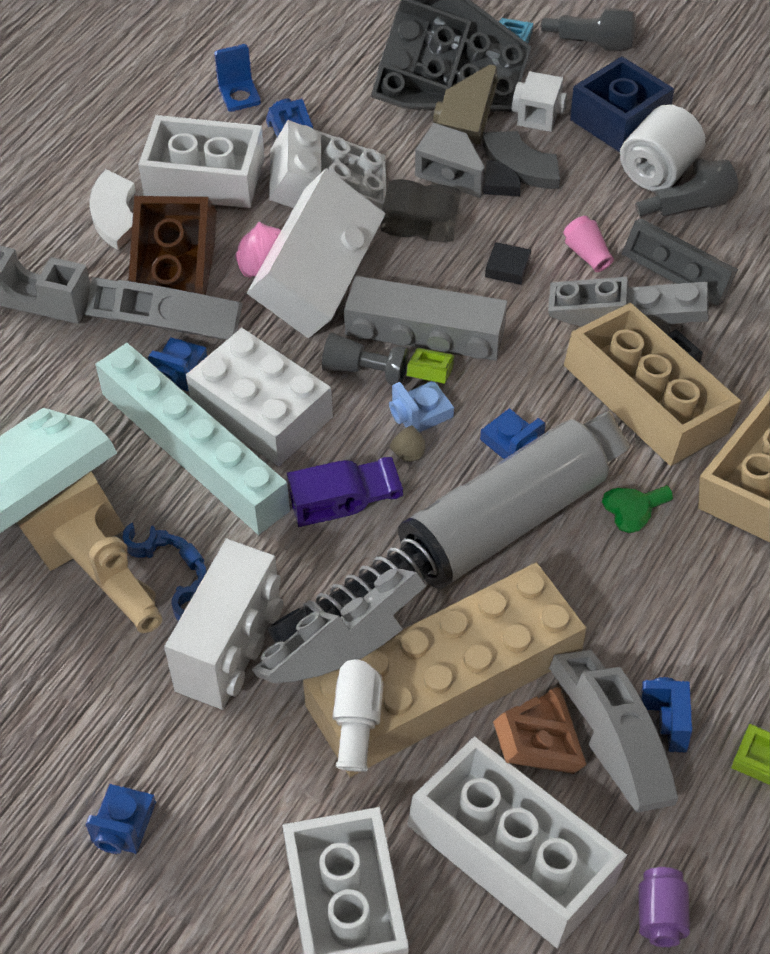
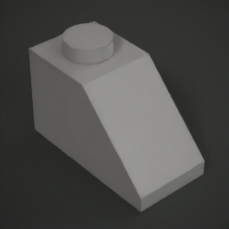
M433 123L415 149V176L480 198L483 194L484 165L469 137L464 132Z

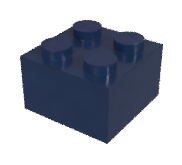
M621 56L573 86L570 120L620 152L624 141L654 109L661 105H672L675 89Z

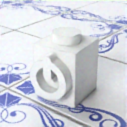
M529 71L526 82L517 83L513 96L512 112L518 113V126L552 131L557 114H563L566 107L567 93L562 92L563 77Z

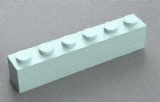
M125 343L95 364L102 394L255 533L260 535L290 512L287 482L130 344Z

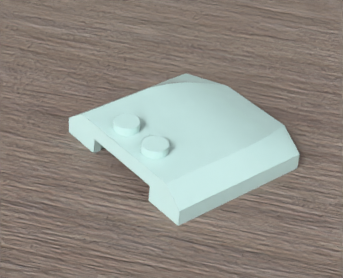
M42 408L0 436V533L117 454L110 439L92 421Z

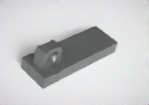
M642 218L635 220L622 251V255L676 284L707 282L709 302L717 306L724 302L738 271L737 268L720 261L716 257Z

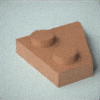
M555 687L540 698L536 696L526 701L520 707H513L493 721L506 763L575 774L587 765L561 688Z

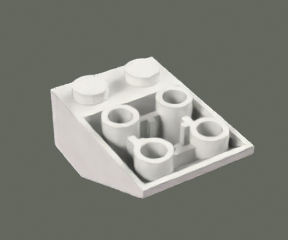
M290 120L286 122L270 149L269 200L294 208L304 189L327 168L379 209L386 208L387 193L384 154L350 143L342 138L314 130L306 125Z

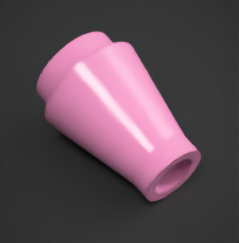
M580 216L566 226L563 232L566 237L565 244L585 260L595 272H601L613 263L614 258L609 253L595 220H590L588 216Z

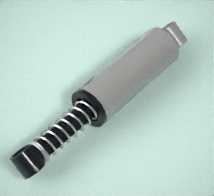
M604 412L584 424L574 419L558 424L463 486H458L426 509L420 510L403 521L398 526V535L401 542L400 549L390 548L387 551L386 558L376 557L373 560V567L362 566L359 569L358 577L347 575L344 586L333 584L330 595L319 593L316 597V602L308 600L302 607L293 610L272 623L267 630L274 642H285L297 632V624L311 613L323 611L341 617L340 612L346 604L356 598H363L375 588V580L390 569L398 568L417 572L423 582L425 580L434 588L443 589L472 568L477 567L520 536L604 482L608 477V462L630 448L611 412Z

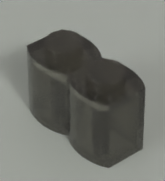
M391 180L388 183L382 211L386 214L381 222V231L397 237L419 236L428 241L452 242L454 241L460 213L462 191L441 184L424 186L411 180Z

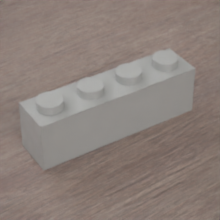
M355 276L344 309L345 335L360 339L394 343L400 346H412L437 352L497 361L506 325L507 300Z

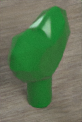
M667 485L647 493L630 488H612L604 493L601 503L607 511L614 515V523L620 531L634 533L640 531L651 518L652 508L673 500V493Z

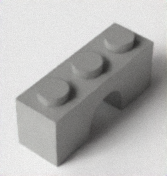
M0 246V306L79 324L86 311L91 285L86 265L50 257L42 273L36 274L26 269L19 262L15 249Z

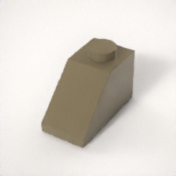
M488 65L447 89L443 102L438 101L436 104L433 122L464 132L469 137L471 143L481 145L482 134L485 131L498 83L497 66Z

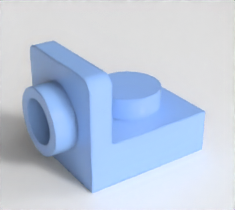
M401 382L392 385V401L389 402V408L394 420L398 424L403 423L405 427L413 425L419 432H422L454 417L453 405L436 382H428L408 392Z

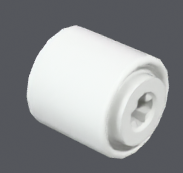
M661 105L654 109L624 141L620 149L621 164L631 180L642 188L650 191L670 188L705 148V134L697 119L685 109L675 105Z

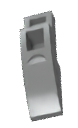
M92 277L85 315L227 340L238 330L242 303L149 284Z
M627 277L550 282L549 316L581 327L629 303H632L666 334L670 333L671 324L708 321L709 291L707 282L629 287Z
M398 568L390 569L375 580V588L363 598H356L346 604L340 612L341 617L320 611L319 613H311L303 618L296 626L297 632L285 642H278L270 646L262 654V661L252 670L257 677L266 681L284 683L321 676L340 669L349 660H359L384 645L403 630L393 615L422 591L426 585L417 572Z
M592 650L554 655L549 669L594 730L589 742L590 748L636 813L676 805L678 795L665 750L645 705L621 667L606 669Z

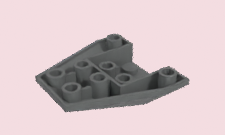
M400 0L370 97L403 109H435L438 101L443 102L447 89L484 67L494 65L497 66L498 83L490 111L511 112L517 83L522 80L532 46L471 0Z

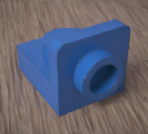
M283 99L269 107L266 122L268 127H273L276 137L279 136L288 120L314 129L303 99L294 101Z
M170 337L161 353L151 351L148 361L181 390L188 391L186 374L207 357L206 347Z
M509 408L481 429L480 440L501 458L505 459L543 435L546 423L537 418L531 424H528Z
M669 677L644 680L642 682L640 698L647 710L659 711L660 734L668 735V752L687 753L692 735L690 682L676 681Z
M109 784L97 816L89 815L85 824L92 843L102 851L111 854H120L122 850L137 854L156 805L154 795Z

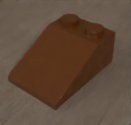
M134 196L128 281L206 295L215 248L217 210L209 197Z

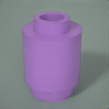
M657 867L648 869L644 872L643 881L639 884V932L643 937L650 939L652 945L658 947L677 946L680 944V939H684L690 934L688 884L683 881V873L674 868Z

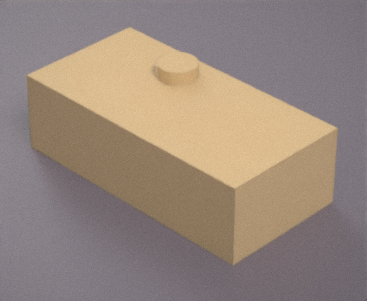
M632 303L572 331L564 366L670 466L729 434L741 400Z
M770 389L700 475L698 509L770 542Z

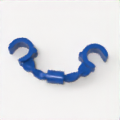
M130 523L125 527L122 538L123 542L127 545V553L131 556L152 558L154 556L153 552H155L158 546L170 544L179 549V555L191 570H196L198 580H195L191 586H178L172 597L173 614L179 621L185 611L181 606L185 602L191 601L207 573L204 558L192 543H188L182 537L171 535L166 530H155L154 526H151L150 536L145 542H132L136 533L134 524Z

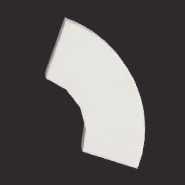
M106 169L96 180L92 188L90 211L98 234L110 246L119 250L131 238L133 213L129 210V201L136 191L133 182Z

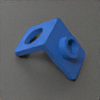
M247 44L216 50L214 57L218 88L227 110L233 112L260 105L261 99L252 81ZM236 91H246L250 94L247 99L241 101L230 97Z

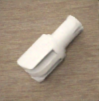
M358 659L349 660L340 667L336 684L333 720L337 721V725L341 726L339 756L336 768L346 771L364 772L368 768L367 755L370 729L380 724L383 680L382 675L365 661Z

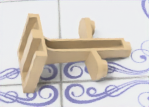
M92 471L17 522L50 571L74 559L135 624L140 633H149L161 625L162 615L155 606L156 593L150 586L135 578L128 569L127 545L120 538L113 537L124 531L125 527Z

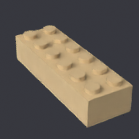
M537 562L403 629L384 645L359 659L373 667L382 675L383 680L380 724L370 729L368 768L551 672L549 667L554 655L583 650L586 633L585 625ZM340 669L303 680L306 708L337 758L339 756L341 726L337 725V721L333 720V710ZM346 771L349 777H352L360 773L356 771Z

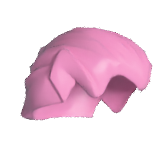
M258 222L249 233L242 237L238 251L235 254V259L244 277H256L281 232L279 228Z

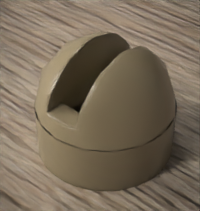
M411 425L403 429L393 439L390 449L400 459L413 462L420 459L424 454L426 443L422 434Z

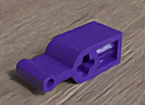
M383 457L376 462L358 466L353 461L343 460L287 472L288 493L298 528L351 516L364 510L368 503L384 499L394 500L403 496V487L392 457Z

